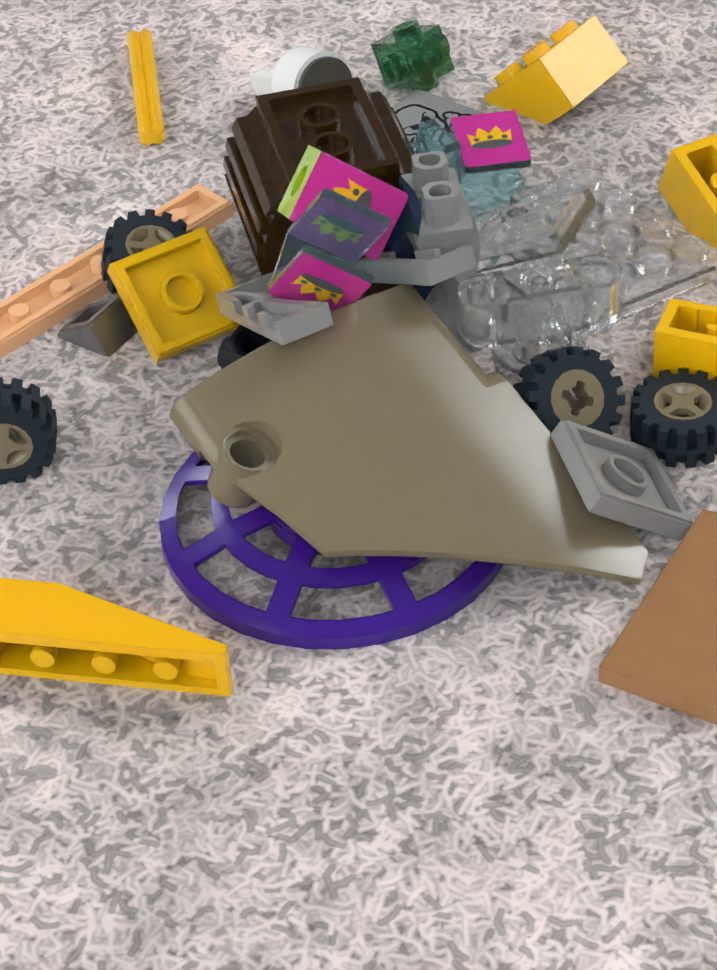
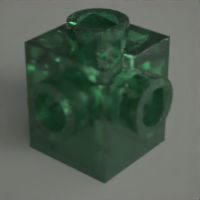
M418 20L406 21L393 27L391 34L371 44L385 86L390 89H412V91L420 89L426 92L440 84L438 78L455 70L450 57V45L446 36L442 33L440 24L419 25Z

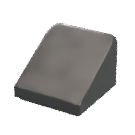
M116 297L87 305L65 324L57 335L60 339L100 355L110 357L133 337L138 330L122 299Z

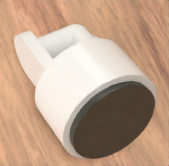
M299 46L286 52L270 71L259 69L250 76V83L258 96L354 78L349 63L341 55L309 46Z

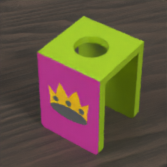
M308 145L277 211L294 222L322 189L327 188L391 219V222L360 253L372 260L379 259L408 200L407 193Z

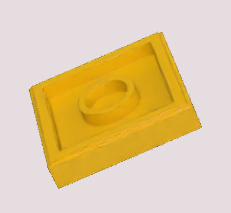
M205 226L109 264L107 272L155 363L231 333L240 325L221 315L215 294L237 285Z

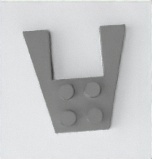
M462 245L456 250L441 255L439 247L419 249L414 251L416 259L396 258L395 251L382 252L377 260L366 257L358 261V257L353 260L345 255L317 258L369 283L433 286L478 267L472 245ZM291 265L215 294L222 316L280 345L288 344L334 325L328 302L280 299L267 293Z

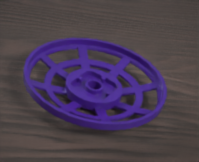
M195 451L174 475L163 498L159 520L163 557L173 580L190 602L211 619L240 634L271 644L303 649H350L380 645L415 635L449 619L472 603L494 581L504 565L502 563L474 561L458 578L436 593L417 601L403 572L412 569L427 559V557L364 556L368 563L342 568L311 567L316 554H322L264 506H260L232 519L229 507L219 503L213 496L211 499V510L215 530L184 549L178 536L176 518L180 494L187 485L208 484V476L212 469L211 465L202 466L206 461L201 460ZM270 526L272 531L282 541L292 546L286 561H283L260 551L247 541L245 537ZM227 548L232 556L249 569L277 581L267 610L264 611L248 606L221 592L206 580L196 567ZM379 582L392 608L391 611L373 616L343 620L291 617L302 587L341 589Z

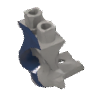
M439 150L412 155V173L402 174L399 178L401 190L407 193L408 200L389 241V252L395 251L396 258L416 259L414 251L419 249L439 247L441 255L456 250L462 245H472L478 265L480 257L478 228L454 168H448L445 152ZM475 268L433 286L413 285L459 343L472 352L483 350L482 340L487 336L549 326V318L546 311L539 303L532 301V293L525 277L478 280L474 278L477 270Z

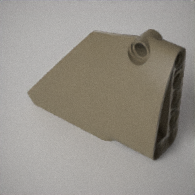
M401 284L331 311L333 326L288 344L280 345L274 341L266 343L189 390L174 403L170 410L169 417L199 458L208 461L212 466L208 476V489L219 503L227 507L240 509L249 507L257 501L279 517L324 557L403 556L461 559L584 574L639 585L642 580L648 550L626 524L588 512L550 436L551 432L506 378L495 372L485 374L413 285Z

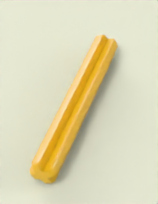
M145 28L140 32L132 30L129 32L127 40L139 141L144 146H149L152 143L160 145L166 138L152 33Z

